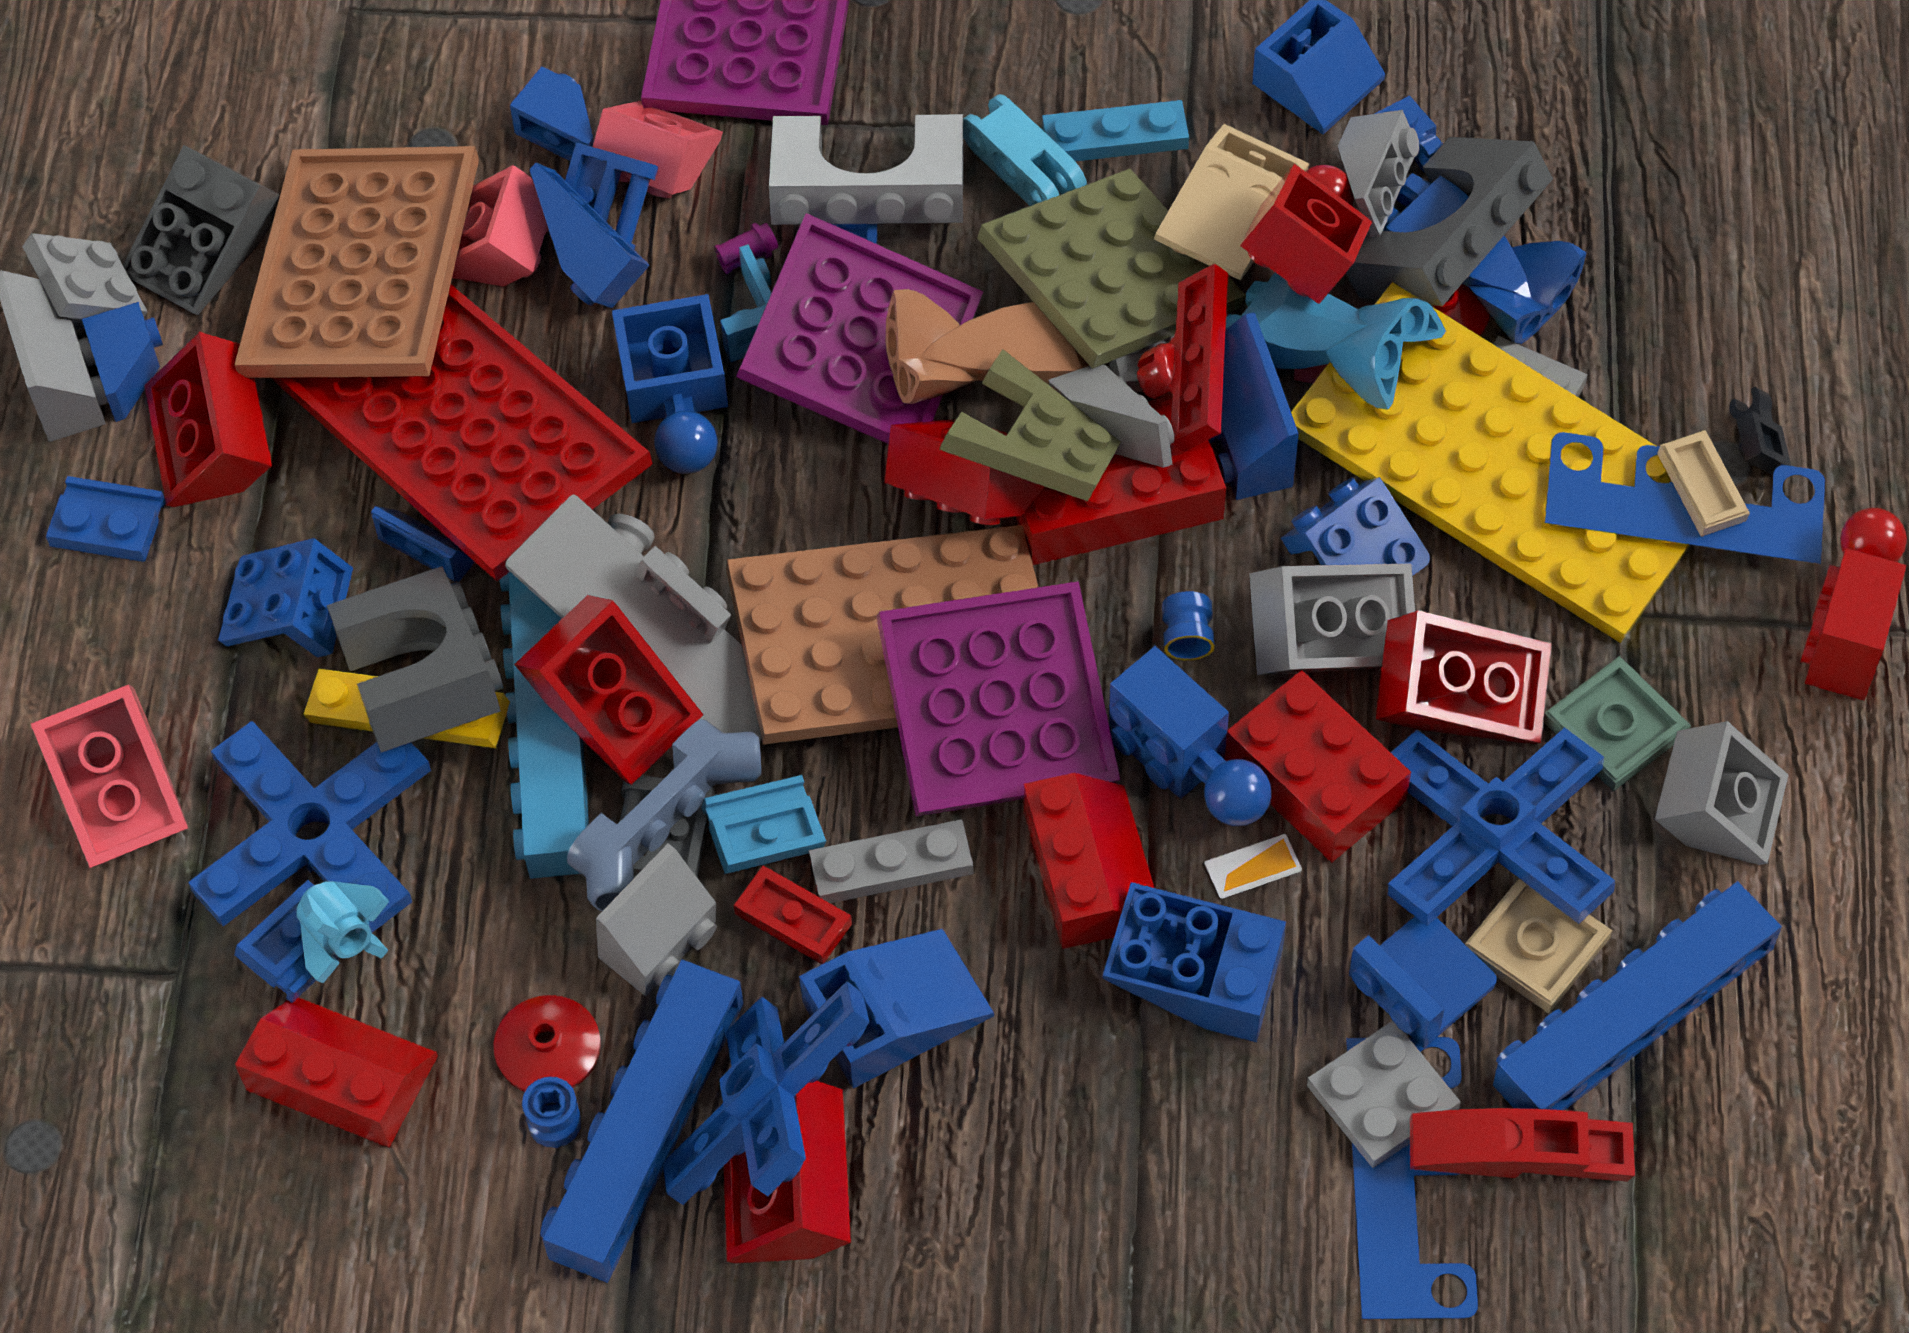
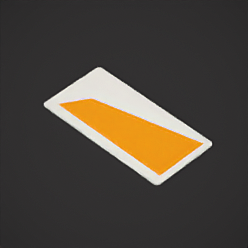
M1286 834L1204 862L1221 899L1302 871Z

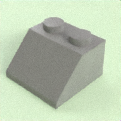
M1728 721L1677 731L1655 820L1688 847L1757 865L1768 864L1788 774Z
M667 843L596 918L598 958L645 997L656 985H661L666 975L674 976L681 958L692 947L696 950L702 948L710 940L717 928V925L714 924L716 922V902L677 850Z

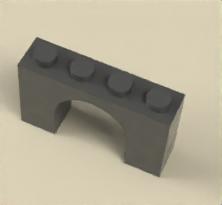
M1449 137L1422 168L1431 184L1441 175L1460 188L1469 198L1452 215L1422 230L1413 232L1382 231L1378 237H1371L1368 231L1353 265L1346 272L1359 298L1379 300L1393 282L1430 305L1443 306L1553 180L1534 141Z
M443 566L326 605L349 671L412 651H434L415 664L357 684L381 752L501 711L495 691L504 688L494 659H491L482 632H479L471 607H468L460 582L450 584Z

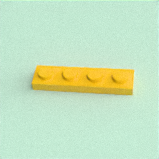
M319 669L304 711V716L314 724L373 731L357 684L378 676ZM495 692L500 712L430 735L424 739L496 748L510 701L504 693Z

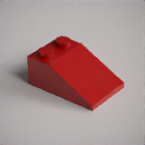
M591 595L584 597L514 664L543 701L630 785L641 777L691 725L704 715L614 600Z
M1418 610L1387 620L1376 720L1423 731L1539 744L1541 743L1552 643Z

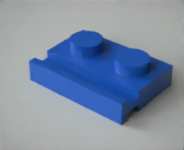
M67 476L65 481L67 487L64 495H60L46 534L50 547L145 562L159 523L158 515L160 509L164 508L166 503L163 492Z
M309 880L236 945L234 956L273 988L277 986L287 994L286 999L291 1003L316 981L305 967L301 925L297 918V907L303 894L310 887L314 886ZM333 955L337 960L340 959L337 955Z

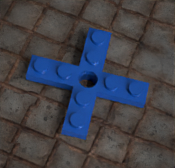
M253 721L211 750L214 761L269 821L188 882L193 894L222 926H225L303 866L310 873L314 871L323 882L334 881L359 884L379 889L389 900V903L373 922L369 921L372 933L412 903L408 890L353 831L355 827L431 771L429 761L411 742L384 752L380 751L376 742L315 788ZM324 822L329 825L327 830L315 839L303 840L296 837L298 831L308 823Z
M1565 727L1503 782L1495 777L1488 784L1419 730H1416L1391 752L1411 771L1408 793L1452 826L1388 883V896L1426 926L1498 862L1578 924L1614 892L1615 880L1542 825L1550 815L1603 769L1604 756ZM1490 814H1501L1510 818L1512 822L1505 825H1493L1482 818Z
M849 982L844 983L785 1043L778 1008L763 997L755 1002L726 1031L732 1067L719 1079L723 1104L663 1162L667 1195L684 1205L697 1191L707 1189L714 1181L718 1171L734 1155H740L745 1151L751 1185L766 1196H769L782 1182H788L797 1175L803 1162L806 1160L794 1096L808 1082L813 1083L817 1081L826 1071L829 1062L845 1046L855 1044L863 1035L866 1026L870 1022L861 991Z

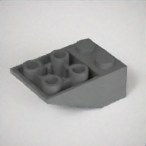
M183 145L123 267L131 280L199 315L264 239L274 219L280 194Z

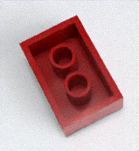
M1302 670L1227 730L1225 761L1242 759L1259 766L1267 775L1271 785L1270 805L1331 863L1406 802L1411 771Z

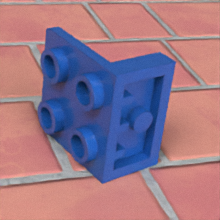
M315 538L243 555L235 569V577L227 608L223 615V623L218 640L225 646H231L284 633L316 657L332 654L337 636L326 605L346 599L353 567Z

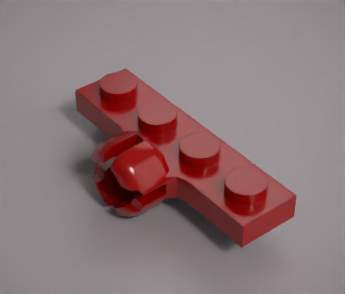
M1215 263L1178 283L1177 319L1174 337L1169 343H1160L1145 351L1137 363L1139 367L1137 379L1145 395L1153 399L1162 395L1158 399L1160 405L1172 404L1171 425L1174 432V443L1172 445L1183 452L1221 434L1228 272Z

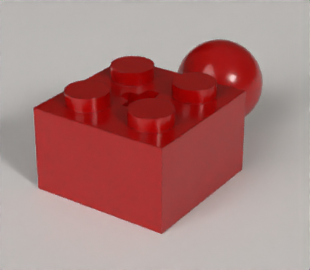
M1294 163L1260 205L1240 247L1248 252V255L1255 263L1262 267H1269L1284 278L1290 288L1297 294L1309 297L1320 304L1353 265L1373 221L1353 207L1355 198L1347 174L1331 165H1317L1304 171Z
M1872 507L1857 511L1848 518L1841 530L1840 545L1843 557L1839 567L1833 565L1828 567L1822 591H1820L1812 617L1813 623L1810 633H1808L1800 660L1802 663L1809 664L1804 684L1865 701L1884 651L1907 566L1898 563L1906 548L1907 536L1905 528L1900 519L1888 510Z

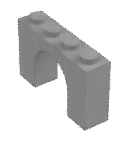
M963 114L915 115V145L912 154L902 164L877 173L844 171L836 168L822 156L821 116H773L769 174L771 225L801 224L806 213L830 224L963 223Z

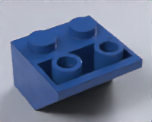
M1309 0L1255 48L1252 84L1323 135L1385 79V72L1354 20L1327 0Z

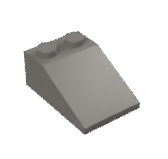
M1412 565L1281 566L1249 573L1257 675L1297 674L1301 670L1305 673L1382 668L1387 620L1415 611Z

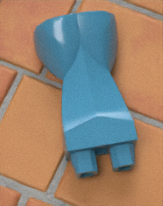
M1276 272L1268 282L1254 281L1246 292L1245 299L1248 308L1242 315L1229 314L1226 318L1227 329L1245 314L1255 312L1275 368L1302 369L1332 363L1338 374L1364 401L1376 408L1386 410L1393 404L1403 342L1441 338L1446 332L1436 311L1428 302L1421 299L1402 298L1356 309L1342 300L1327 294L1322 302L1318 304L1311 298L1301 296L1293 291L1287 281Z

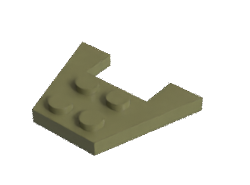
M1002 349L982 384L1023 406L1024 409L1007 436L961 412L948 431L939 450L1088 501L1121 441Z

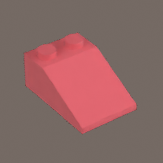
M128 684L31 723L35 737L90 868L188 829L161 753L134 687Z

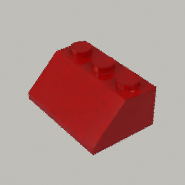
M199 332L144 385L167 506L178 507L242 493L272 466L255 378H246L239 374L235 368L239 343Z
M956 419L891 425L885 483L903 489L904 496L907 498L933 500L937 502V509L955 513L965 512L971 514L970 520L974 523L997 525L1000 524V520L1003 517L1022 516L1045 487L939 450ZM994 429L1005 436H1007L1008 434L1006 432Z
M1075 772L1024 783V815L1062 949L1114 938L1130 883L1154 888L1125 786Z
M298 997L293 1003L287 1000L260 1018L235 1066L247 1091L390 1148L438 1055L436 1051Z
M815 1081L813 1083L808 1082L794 1096L806 1160L792 1180L782 1182L769 1196H766L751 1185L746 1151L740 1155H734L724 1165L728 1262L752 1263L814 1259L851 1243L843 1089Z

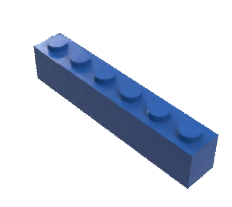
M1738 881L1724 892H1721L1719 889L1711 891L1698 903L1694 915L1684 922L1680 919L1670 922L1656 937L1657 943L1644 953L1641 949H1636L1628 954L1617 966V973L1606 982L1596 979L1578 995L1576 999L1578 1003L1568 1011L1563 1013L1558 1009L1549 1014L1537 1027L1536 1031L1538 1033L1523 1044L1520 1040H1517L1507 1046L1496 1059L1498 1065L1493 1081L1494 1088L1513 1108L1566 1110L1772 951L1782 926Z
M682 959L674 976L668 974L663 979L656 997V1004L659 1006L651 1021L645 1019L641 1023L633 1045L636 1052L629 1066L622 1065L617 1071L610 1092L613 1098L606 1112H598L593 1119L587 1137L590 1145L582 1160L575 1159L572 1162L564 1181V1189L567 1191L559 1207L552 1206L548 1210L540 1230V1236L543 1238L549 1260L606 1283L609 1282L663 1171V1162L670 1156L727 1039L726 1031L735 1023L744 1004L740 981Z

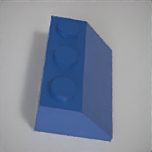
M1255 312L1245 314L1225 330L1221 434L1208 440L1209 443L1216 442L1220 453L1216 455V461L1224 483L1230 482L1236 500L1293 487L1299 435Z

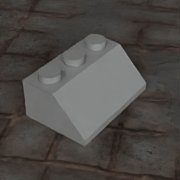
M1 270L0 302L27 389L48 441L51 442L105 425L100 405L107 404L108 400L100 375L91 377L88 367L96 365L88 337L79 339L76 332L77 329L84 328L82 319L59 317L40 279Z

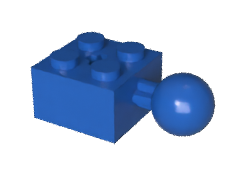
M705 294L612 310L631 422L637 423L665 418L658 426L654 437V448L661 463L671 471L680 474H692L701 471L713 460L717 451L718 440L716 431L710 421L696 412L728 407L724 370L709 295Z
M1154 646L1110 683L1109 728L1112 743L1122 754L1126 756L1132 754L1145 766L1149 778L1162 789L1168 787L1181 799L1202 781L1205 784L1204 797L1209 811L1217 820L1230 826H1246L1264 815L1271 801V785L1267 775L1259 766L1250 761L1242 759L1225 761L1229 712L1160 649Z

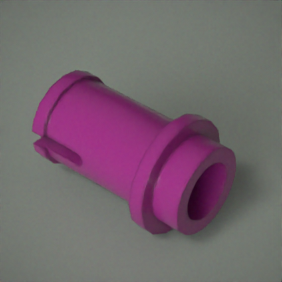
M755 222L750 225L751 230L720 245L713 246L714 252L717 254V260L726 274L741 266L739 247L748 244L755 259L764 256L766 259L772 257L771 252L778 249V243L767 223L758 225Z

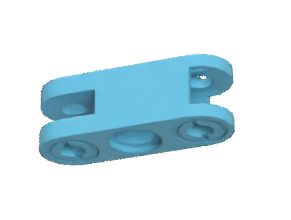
M998 94L989 100L990 114L982 120L973 114L963 118V138L968 146L1029 206L1059 195V192L1064 194L1087 185L1084 173L1073 158L1005 95Z

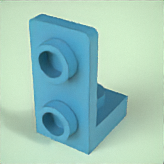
M748 244L739 247L741 271L757 308L740 310L731 317L720 320L723 345L730 362L745 357L771 295L768 286L772 285L768 267L763 258L755 259Z

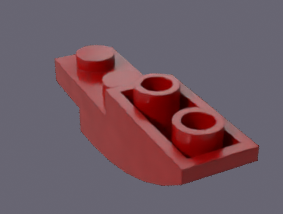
M1490 1108L1412 1113L1410 1115V1169L1517 1178L1521 1173H1534L1628 1182L1635 1176L1633 1123L1588 1119V1112L1550 1109Z

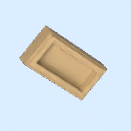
M1706 430L1660 445L1657 454L1701 537L1746 522L1750 512Z

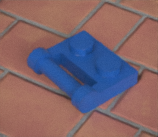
M576 143L565 181L606 222L621 172L632 174L615 231L635 250L636 245L632 244L649 182L650 180L655 181L659 167L644 161Z

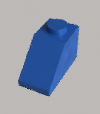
M541 66L510 104L514 131L516 135L571 161L576 143L593 147L594 143L581 85L577 84L573 78L566 74H557Z
M139 302L82 319L105 395L116 422L126 419L145 390L144 385L155 375L160 367L154 348L163 345L154 317L147 320L144 319Z

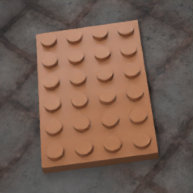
M475 146L292 150L235 361L237 372L246 378L429 376L479 163Z
M1009 526L728 559L726 573L763 744L897 728L898 724L876 619L879 611L1037 588L1038 583L1023 526Z

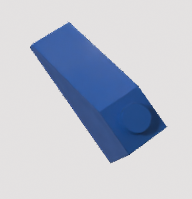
M535 163L530 168V173L561 269L574 281L570 289L590 306L598 303L613 308L650 265L555 170Z

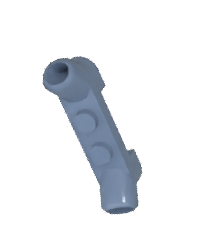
M701 719L695 722L672 744L674 770L618 824H615L601 813L580 833L568 852L567 863L586 877L587 899L590 905L603 911L634 879L633 865L648 850L651 852L657 850L668 837L670 828L683 816L689 817L695 813L701 806L705 794L715 784L754 782L760 777L759 737L753 732L723 733L707 720Z

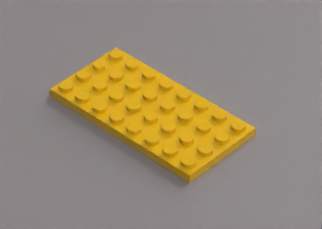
M1392 282L1375 304L1402 298L1418 297ZM1434 307L1432 308L1438 314L1446 332L1441 338L1403 342L1394 400L1388 410L1376 408L1364 401L1338 374L1332 363L1326 366L1291 412L1299 433V440L1364 481L1380 477L1394 500L1619 643L1624 640L1690 547L1689 544L1545 523L1552 439L1556 434L1565 432L1592 436L1599 439L1603 444L1601 482L1632 487L1635 485L1637 451L1644 445H1656ZM1572 442L1565 445L1561 450L1562 462L1572 470H1584L1593 461L1591 450L1582 443ZM1659 456L1651 457L1646 463L1648 476L1658 483L1671 482Z

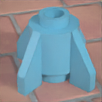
M332 881L314 885L303 894L297 907V918L301 925L305 967L316 981L324 983L339 965L338 960L333 955H337L340 958H350L364 949L367 953L383 958L388 952V949L372 934L369 927V921L373 922L389 903V900L379 889L373 886Z

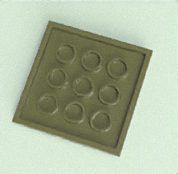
M1131 169L981 224L977 237L1092 369L1174 336L1177 319L1178 283L1209 267V265L1186 254L1175 252L1169 246L1154 240L1155 234L1168 210ZM1229 276L1226 314L1240 309L1246 296Z

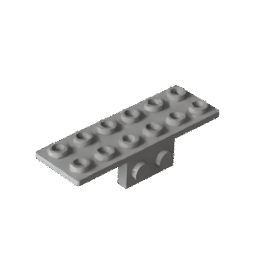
M571 495L507 559L506 568L561 618L567 615L587 595L614 600L704 714L699 720H707L723 733L753 732L759 737V742L761 741L762 737L743 648L725 630L731 614L726 610L727 604L716 591L710 587L701 588L690 578L687 566L676 555L670 552L664 554L654 546L643 556L578 496Z

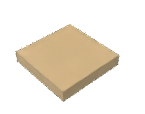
M1518 879L1465 945L1495 973L1498 979L1547 1013H1550L1610 939L1612 930L1591 915H1588L1580 924L1576 923L1525 882Z

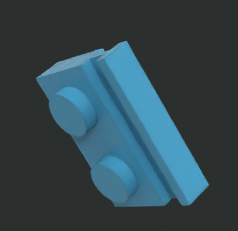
M802 775L704 798L701 808L709 821V831L725 874L808 854L809 850L824 847L826 839L810 795L807 796Z

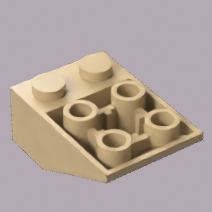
M1223 124L1204 148L1158 228L1154 240L1169 246L1175 252L1186 254L1209 266L1215 263L1227 271L1228 275L1241 280L1254 261L1250 258L1248 252L1240 247V244L1260 205L1294 163L1304 171L1308 170L1309 163Z

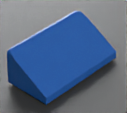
M375 506L371 511L379 540L431 569L443 566L449 579L457 582L460 581L475 563L447 536L398 510Z

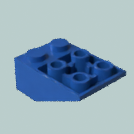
M1131 882L1104 969L1103 979L1204 1029L1257 1042L1283 950L1286 921Z
M943 929L849 951L799 976L802 1002L810 1016L846 982H849L863 993L870 1023L866 1026L863 1035L855 1044L845 1046L835 1056L836 1061L853 1089L994 1017L993 1010Z

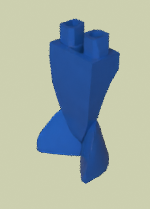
M1412 173L1406 179L1396 198L1398 202L1407 208L1401 213L1393 208V212L1389 215L1383 231L1413 232L1433 226L1456 212L1469 196L1441 175L1431 184ZM1503 236L1462 285L1471 289L1489 316L1512 342L1522 344L1532 337L1568 299L1579 280L1586 252L1578 246L1564 241L1536 242L1511 247L1507 238Z

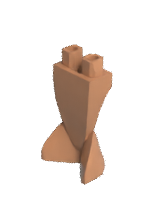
M909 289L893 291L886 317L885 341L894 382L903 403L915 404L944 395L974 381H983L1002 349L1048 385V380L1090 366L1034 302L1003 307L960 325L947 311L924 294Z

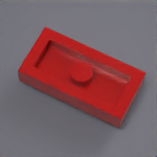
M764 865L734 904L735 915L820 964L826 962L852 925L850 914Z

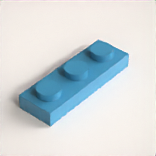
M1182 100L1042 115L1043 131L1071 156L1074 161L1189 149V134Z

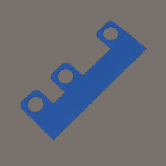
M1561 432L1552 439L1545 523L1821 564L1825 478L1817 470L1788 465L1777 467L1773 473L1772 507L1745 503L1750 512L1746 522L1701 537L1672 481L1669 483H1658L1652 480L1646 472L1647 461L1651 457L1658 455L1657 452L1660 446L1644 445L1639 448L1636 458L1635 485L1632 487L1601 482L1603 444L1596 437ZM1572 442L1582 443L1591 450L1593 461L1584 470H1572L1564 465L1561 460L1562 448ZM1793 475L1806 477L1814 486L1815 493L1813 498L1803 504L1790 501L1783 492L1784 481Z
M1409 1037L1420 1052L1429 1047H1437L1444 1050L1450 1057L1451 1068L1442 1079L1450 1089L1459 1085L1462 1078L1460 1048L1454 1039L1436 1037L1425 1048H1422L1412 1037ZM1346 1038L1347 1051L1366 1038ZM1352 1143L1362 1319L1472 1317L1478 1309L1476 1274L1473 1268L1463 1263L1420 1264L1414 1176L1459 1175L1460 1173L1410 1169V1144L1372 1168ZM1443 1274H1453L1461 1278L1467 1287L1465 1301L1453 1308L1439 1305L1431 1293V1286L1437 1277Z

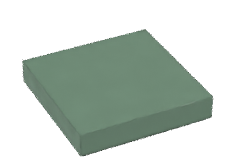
M1620 656L1544 713L1543 723L1555 734H1558L1565 727L1604 756L1603 769L1596 775L1613 792L1674 745L1677 731L1690 729L1691 727Z

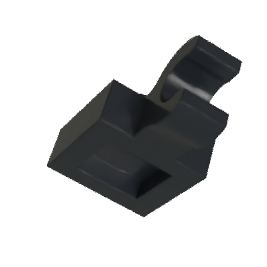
M1755 386L1751 388L1753 401L1749 408L1747 404L1734 398L1730 401L1729 409L1732 417L1737 419L1741 438L1739 441L1741 455L1751 466H1756L1773 475L1777 467L1782 465L1791 466L1783 428L1774 423L1772 419L1771 397L1767 392Z

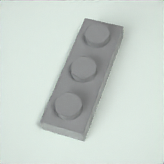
M962 819L809 850L818 897L829 903L974 874L973 862Z

